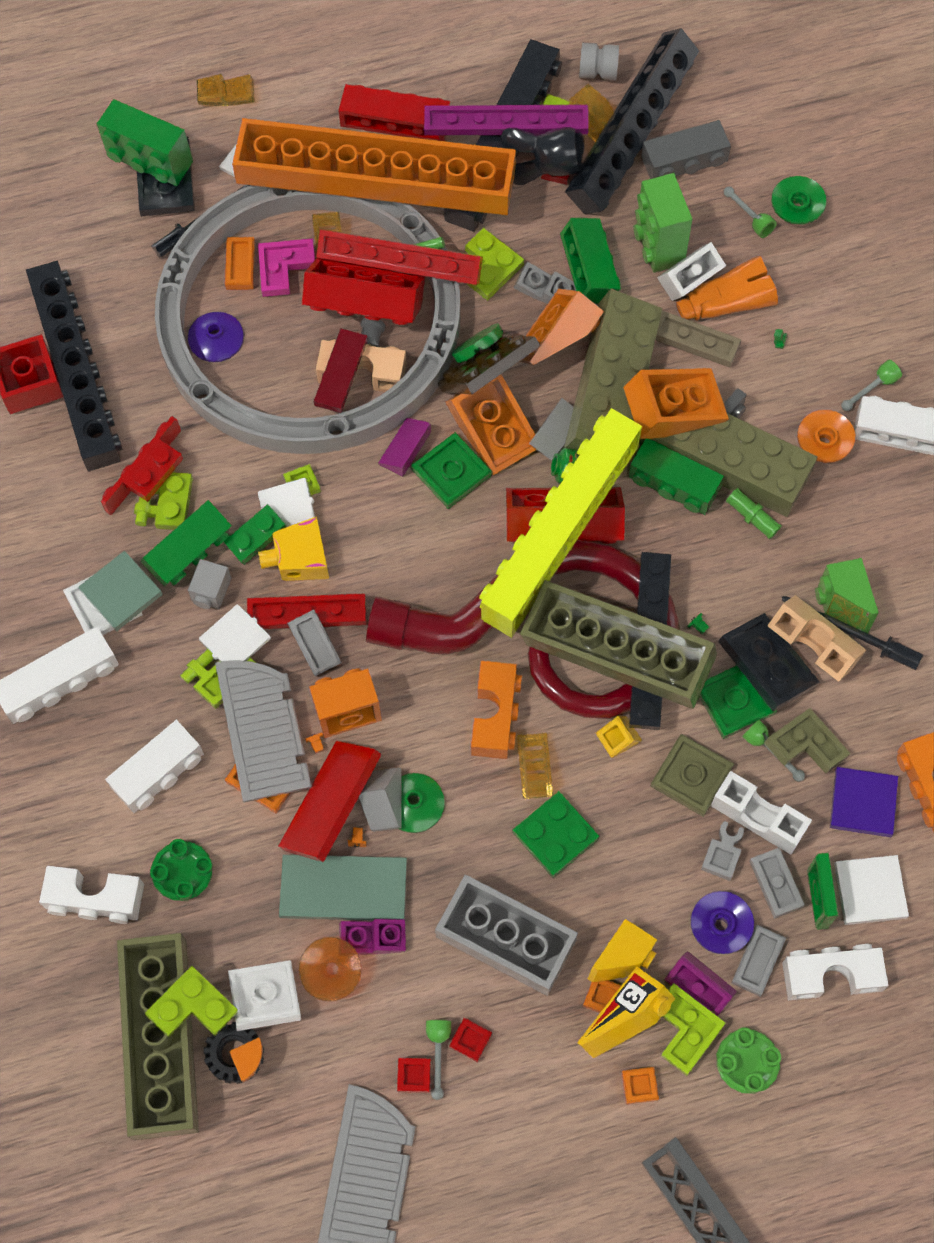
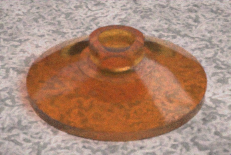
M324 937L314 941L305 949L300 958L299 977L303 987L310 995L322 1001H337L347 997L355 990L361 978L362 965L357 951L350 943L337 937ZM330 963H335L338 967L337 973L331 975L327 970Z

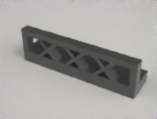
M676 1137L642 1162V1165L696 1243H706L703 1238L711 1240V1243H716V1241L724 1243H750ZM665 1154L669 1156L675 1165L673 1178L659 1176L652 1166L655 1161ZM678 1171L685 1181L677 1179ZM664 1182L672 1183L671 1192ZM676 1184L689 1186L694 1192L692 1207L681 1205L674 1198ZM698 1200L705 1209L697 1208ZM683 1210L692 1211L691 1219L688 1218ZM696 1212L708 1214L714 1221L712 1235L699 1233L694 1227ZM717 1228L725 1238L717 1237Z

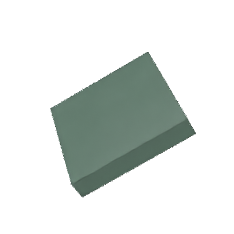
M125 551L78 587L81 593L116 632L163 595L161 590Z

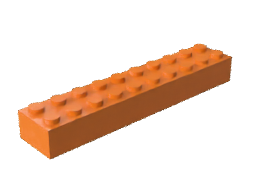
M242 118L232 166L237 184L508 215L515 175L516 150Z

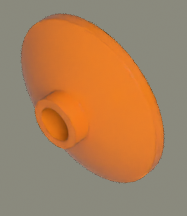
M817 410L808 414L801 421L797 432V439L801 449L818 457L816 461L832 463L842 460L851 452L855 443V431L851 422L842 414L832 410ZM826 438L829 440V443H824L820 439Z

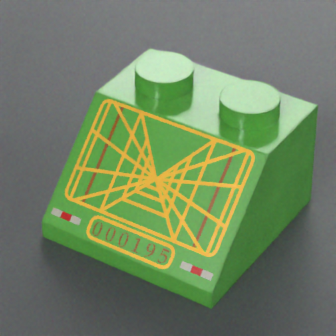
M862 558L826 565L824 573L820 577L819 585L815 588L817 603L823 605L825 614L869 633L879 612Z

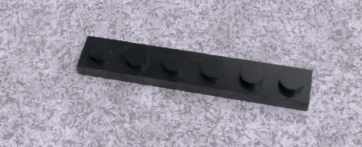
M642 552L640 558L637 614L667 625L672 554ZM632 686L629 728L659 730L661 726L662 697Z

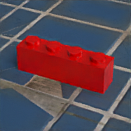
M345 84L338 110L340 127L402 137L445 141L446 135H425V106H450V101L441 98L417 96L413 93L404 94L387 89L380 90L367 88L362 85Z

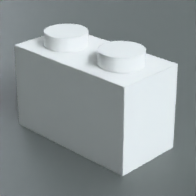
M711 242L700 247L657 278L673 301L686 295L726 267V264Z

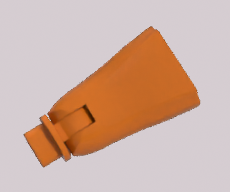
M756 256L725 274L700 284L692 292L687 293L686 298L676 301V307L680 316L687 320L694 318L697 321L700 319V316L705 319L714 318L730 313L778 305L777 289L771 276L767 275L768 271L761 256Z

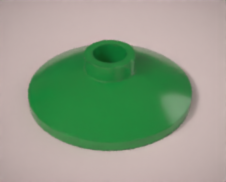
M792 176L783 179L775 186L772 192L771 203L775 213L786 222L800 225L808 224L817 220L823 214L826 207V194L816 181L804 176Z
M410 773L402 775L401 828L399 830L407 833L424 832L432 828L443 814L445 800L442 789L435 780L424 774ZM415 795L420 800L417 804H410L408 802L409 797Z

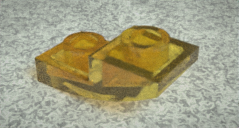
M222 74L196 80L197 102L199 105L233 106L255 102L254 80L250 74L227 80L224 79Z

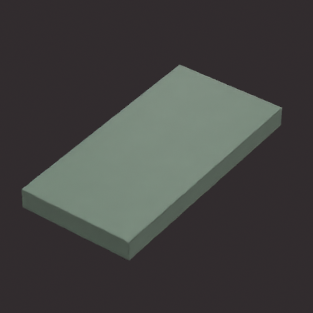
M283 855L279 917L290 919L369 921L374 919L405 920L407 858L327 856L324 862H320L299 855Z

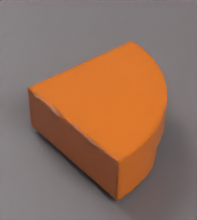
M260 1038L229 1051L243 1083L255 1074L260 1065L263 1054Z

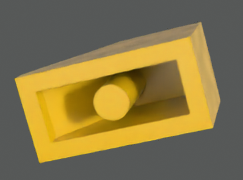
M625 919L593 965L587 979L591 982L625 978L629 977L636 966L648 969L657 954L652 950L657 939Z

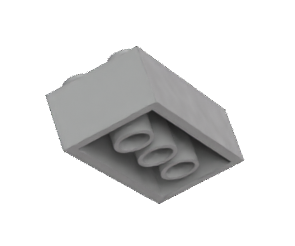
M466 874L435 929L436 938L546 996L549 995L578 936L576 931Z

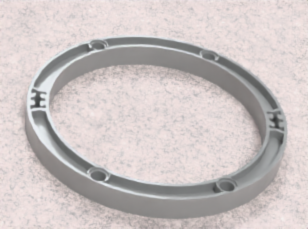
M250 185L223 198L198 217L180 237L163 267L155 299V324L161 352L174 384L189 405L208 423L241 442L266 450L294 454L333 452L364 444L393 430L402 424L406 418H410L428 401L439 387L438 382L444 378L443 373L450 367L453 360L451 353L457 347L461 323L458 282L428 277L435 302L432 328L417 361L400 381L381 396L362 406L339 414L317 418H291L263 413L233 400L214 386L200 371L186 345L184 317L187 299L197 274L215 250L227 240V237H232L255 222L282 213L300 210H327L351 214L379 225L393 234L402 243L417 244L440 236L417 210L406 203ZM441 348V356L438 354L437 349ZM202 394H207V397L205 398H198V396ZM336 430L343 431V432H342L341 434H339V435H332V434H331L333 431H336Z

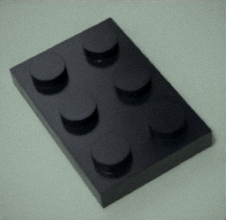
M187 136V140H188V144H189V148H190V141H189V137ZM192 164L178 186L168 182L162 183L148 173L137 172L138 203L141 217L195 211Z
M763 613L722 635L718 642L774 712L814 689L820 681L792 646L768 627L771 620Z

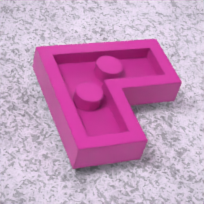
M313 238L258 243L262 296L290 294L288 270L307 269L314 262Z

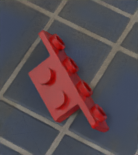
M171 416L167 422H163L158 427L154 438L142 446L134 462L131 465H127L121 472L118 481L106 489L101 500L106 513L112 515L131 491L148 502L183 460L182 454L170 447V444L181 432L180 425L175 417Z

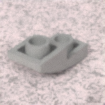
M529 262L524 265L513 287L547 304L558 289L576 291L574 282L556 271L550 275Z
M561 398L529 442V445L552 461L554 454L558 453L565 444L574 407Z

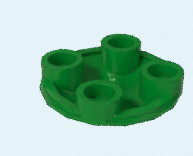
M175 839L156 854L151 865L150 875L154 887L163 896L171 900L186 901L197 897L208 887L212 878L213 865L209 854L201 846L190 841H184L183 839Z

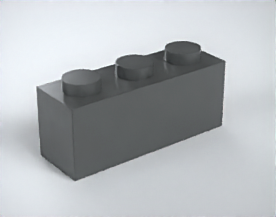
M720 120L643 141L641 158L650 179L674 173L676 177L686 173L693 174L700 169L711 166L717 167L728 162L731 144Z

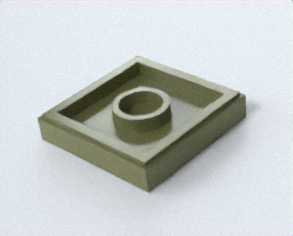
M680 734L651 782L650 787L704 817L716 793L733 768L734 763Z

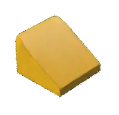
M617 716L596 732L597 737L611 758L642 741L635 728H629V719L626 716Z

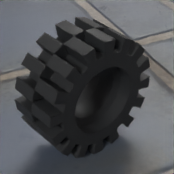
M232 1022L229 1025L226 1024L216 1036L207 1037L205 1041L207 1046L204 1047L203 1053L205 1054L204 1060L209 1070L215 1077L223 1080L225 1083H242L236 1066L224 1062L222 1050L231 1041H240L246 1044L259 1038V1036L253 1029L237 1031L236 1022ZM262 1054V1059H261V1062H260L261 1064H263V1060H264L263 1054Z

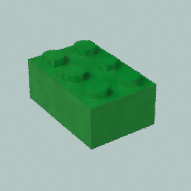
M113 99L96 123L106 154L111 160L117 163L123 162L139 173H148L162 183L168 182L178 186L193 163L185 129Z

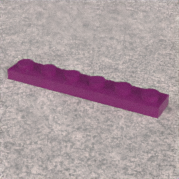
M588 105L425 106V135H501L506 128L511 127L536 135L562 127H572L578 129L582 135L588 134Z

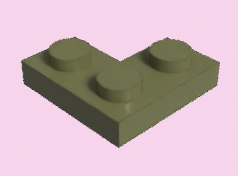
M811 708L772 734L764 742L784 766L806 751L825 774L847 759L851 754Z

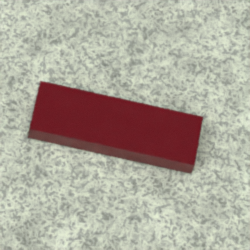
M340 328L314 398V406L342 413L368 341L367 335Z

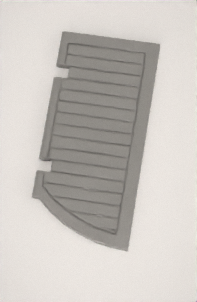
M250 661L215 662L243 803L312 788L307 763L297 764L296 757L305 755L294 701L293 699L283 700L282 693L291 691L288 673L283 674L271 667Z
M350 1084L348 1086L318 1243H395L396 1231L386 1229L388 1219L399 1221L410 1161L409 1155H402L400 1153L402 1145L412 1146L416 1126L410 1125L406 1118L381 1096Z

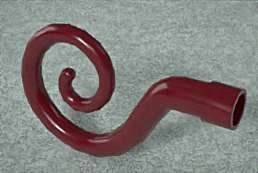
M577 540L554 574L555 576L575 570L599 573L618 582L630 591L638 601L640 562L633 556L610 545ZM496 575V576L489 582L491 585L494 584V582H495L496 579L498 578V575ZM483 589L459 611L450 615L414 608L410 603L376 596L368 622L366 643L397 650L407 648L441 655H450L464 651L476 645L493 628V626L481 620L480 604L482 600L479 597ZM669 594L667 626L680 630L673 598ZM529 646L527 656L530 674L541 693L561 710L583 718L610 719L630 712L631 685L625 683L618 689L602 695L586 694L573 690L558 677L551 666L549 654Z

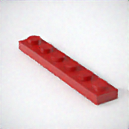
M320 229L316 256L322 259L479 285L483 256Z

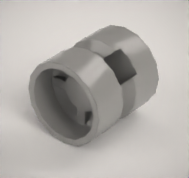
M582 42L579 78L594 79L597 74H600L604 80L616 81L619 45L607 44L602 49H599L597 43Z

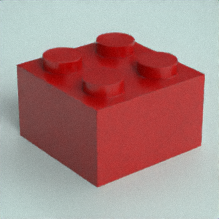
M42 334L0 347V394L10 415L63 398L53 360Z

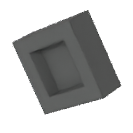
M737 388L724 403L726 412L739 419L746 410L744 403L747 394Z

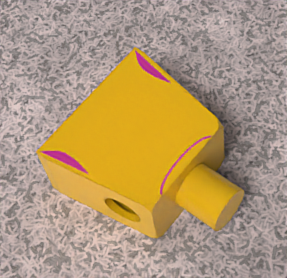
M317 517L275 531L272 534L275 549L258 552L261 569L279 566L281 578L284 581L329 578Z

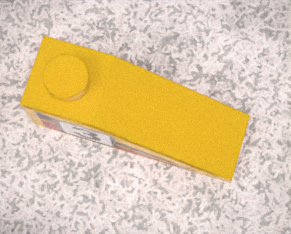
M636 966L577 1043L591 1057L595 1058L655 1025L662 1016L668 1013L675 997L663 984Z

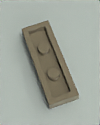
M663 310L655 339L656 341L727 367H731L741 343V339Z

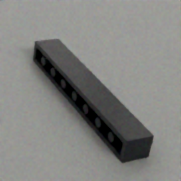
M530 39L497 105H542V98L547 97L550 93L553 77H558L562 68V61H559L560 49ZM480 135L476 145L505 148L501 141V135ZM444 208V219L446 222L475 232L479 223H484L487 213Z

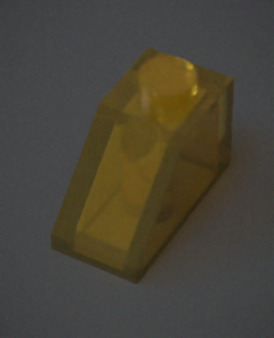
M587 84L569 99V105H588V134L586 135L596 142L614 111L608 100L591 85Z

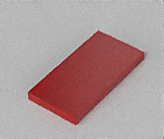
M336 741L312 783V788L306 794L278 847L289 853L324 862L382 754L373 748Z

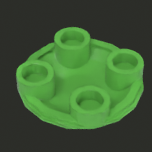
M740 1028L730 1033L720 1043L716 1053V1064L721 1078L730 1088L741 1093L756 1094L766 1090L776 1080L780 1070V1051L766 1035L749 1028Z

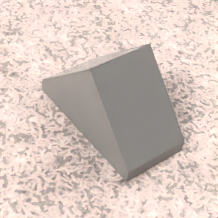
M399 767L373 771L359 796L368 824L373 832L401 828V768Z

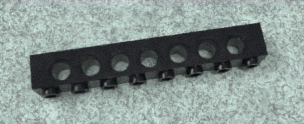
M682 28L662 33L583 161L581 170L575 174L565 193L583 214L599 213L607 208L611 196L621 185L622 178L627 170L632 167L634 158L639 150L642 149L643 141H646L651 130L657 126L658 119L669 106L674 92L681 86L685 74L694 65V59L698 55L699 50Z
M58 260L26 269L85 467L90 472L119 463L121 460L118 451L123 450L118 434L113 435L110 428L115 426L111 410L105 411L103 403L108 402L103 385L97 386L96 379L101 377L96 362L90 363L89 356L93 355L89 339L83 340L82 332H85L86 328L82 316H76L74 311L79 306L74 292L69 293L67 288L72 285L67 269L61 270ZM75 362H80L75 366H71ZM88 385L86 388L78 390L79 387ZM95 409L92 413L85 414L87 410ZM97 433H103L98 438H92Z

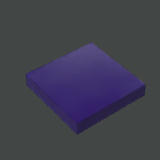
M837 767L835 769L830 828L891 838L894 832L898 776Z

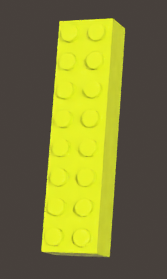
M612 408L606 417L601 415L593 427L594 435L590 440L586 438L577 451L579 457L575 463L569 462L561 475L563 481L558 488L555 486L551 488L545 499L547 505L542 512L539 510L535 512L529 522L531 528L526 536L521 534L512 548L515 551L510 560L505 558L496 571L498 578L494 584L488 583L479 597L482 600L480 604L481 620L511 638L514 636L532 609L544 581L550 582L638 449L642 430L640 424Z

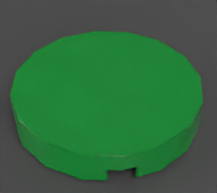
M499 323L493 324L466 340L451 354L457 363L465 362L474 357L480 350L487 349L498 341L504 331Z

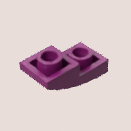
M374 919L372 922L341 921L339 923V955L389 954L406 951L405 920Z

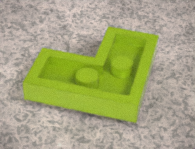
M484 228L465 245V251L468 254L483 256L479 285H467L487 301L524 266V259Z
M191 966L145 1012V1015L167 1037L191 1014L216 1036L238 1013V1009Z
M673 983L669 992L675 997V1000L672 1002L668 1013L662 1017L679 1029V1031L661 1054V1057L687 1076L724 1027L725 1022Z

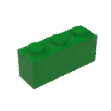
M570 218L560 232L575 289L594 304H599L610 289L617 291L621 289L620 279L617 277L613 264V256L607 244L606 232L603 230L600 218Z
M649 438L645 439L630 464L629 478L637 485L649 487L657 491L661 497L667 500L673 499L683 504L687 510L693 513L699 512L703 515H706L720 491L724 475Z
M207 500L148 552L140 562L163 587L169 582L175 586L187 575L184 569L190 563H193L196 567L200 559L204 560L208 556L205 550L209 546L214 544L218 547L230 536L226 531L232 525Z

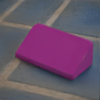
M406 418L379 460L378 465L403 477L429 437L431 424L426 421Z
M688 951L681 956L664 979L671 986L673 983L716 1016L721 1013L737 993L731 985Z

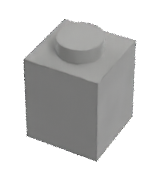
M200 559L188 588L190 598L196 606L203 609H210V607L220 609L232 579L228 567Z

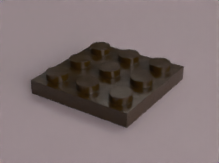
M502 336L487 349L477 352L474 357L467 360L459 368L454 366L444 372V378L438 382V386L444 393L474 394L539 348L540 344L535 336Z

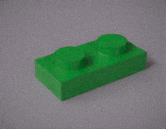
M267 504L230 535L224 543L238 560L245 565L273 541L272 534L275 531L286 528L287 525Z

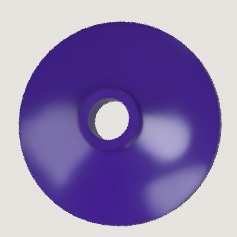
M210 312L200 316L193 322L188 332L190 349L198 358L208 362H222L230 359L240 350L244 340L243 329L239 321L232 315L224 312ZM212 331H219L217 334H210Z
M717 891L705 895L697 902L691 914V930L697 942L706 950L716 954H731L742 949L750 940L754 930V918L750 907L742 898L730 892ZM718 920H723L726 923L727 928L725 930H719L717 929L715 922Z

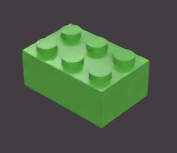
M674 173L642 181L641 191L637 194L639 207L635 210L637 223L633 226L634 235L637 241L641 240L644 261L646 264L650 263L653 273L670 269L686 258L693 219Z

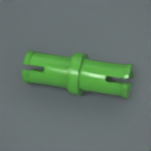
M739 488L734 490L727 498L726 503L730 504L744 516V521L747 524L752 523L769 540L782 527L781 524H778L762 510L764 507L760 503L756 505Z

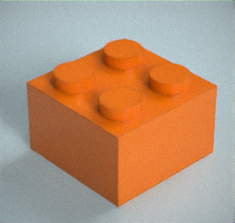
M360 668L352 669L344 673V676L335 679L331 677L322 678L316 681L315 685L309 686L324 738L382 721L379 701L368 668L364 670Z

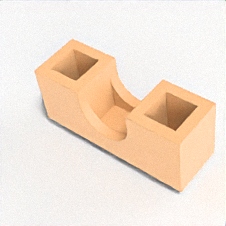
M336 339L321 341L316 366L318 383L321 382ZM366 344L358 369H367L372 373L373 390L386 392L405 376L407 365L406 352L396 347L381 348Z
M796 595L783 603L768 624L769 628L788 643L792 644L798 641L811 647L819 657L815 664L838 682L851 672L867 651Z

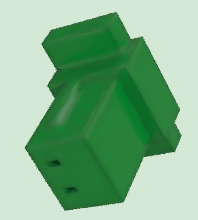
M782 329L775 330V348H784L788 334L784 333Z
M702 613L696 618L693 617L687 626L688 628L692 626L701 634L709 628L702 620Z

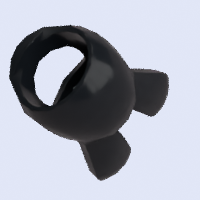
M511 127L506 128L501 134V141L506 149L534 153L535 160L515 164L513 181L515 185H525L544 174L552 176L576 174L582 168L585 140L578 129L562 127L536 135Z

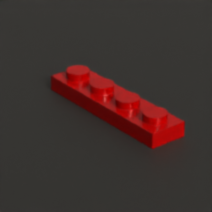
M365 593L247 598V614L251 618L255 617L257 624L262 629L290 628L287 623L312 610L316 611L323 627L366 625Z

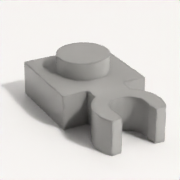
M724 821L719 829L721 842L715 839L711 840L701 870L730 881L741 853V849L733 846L741 840L744 828L740 827L737 835L729 836L726 833L728 822Z

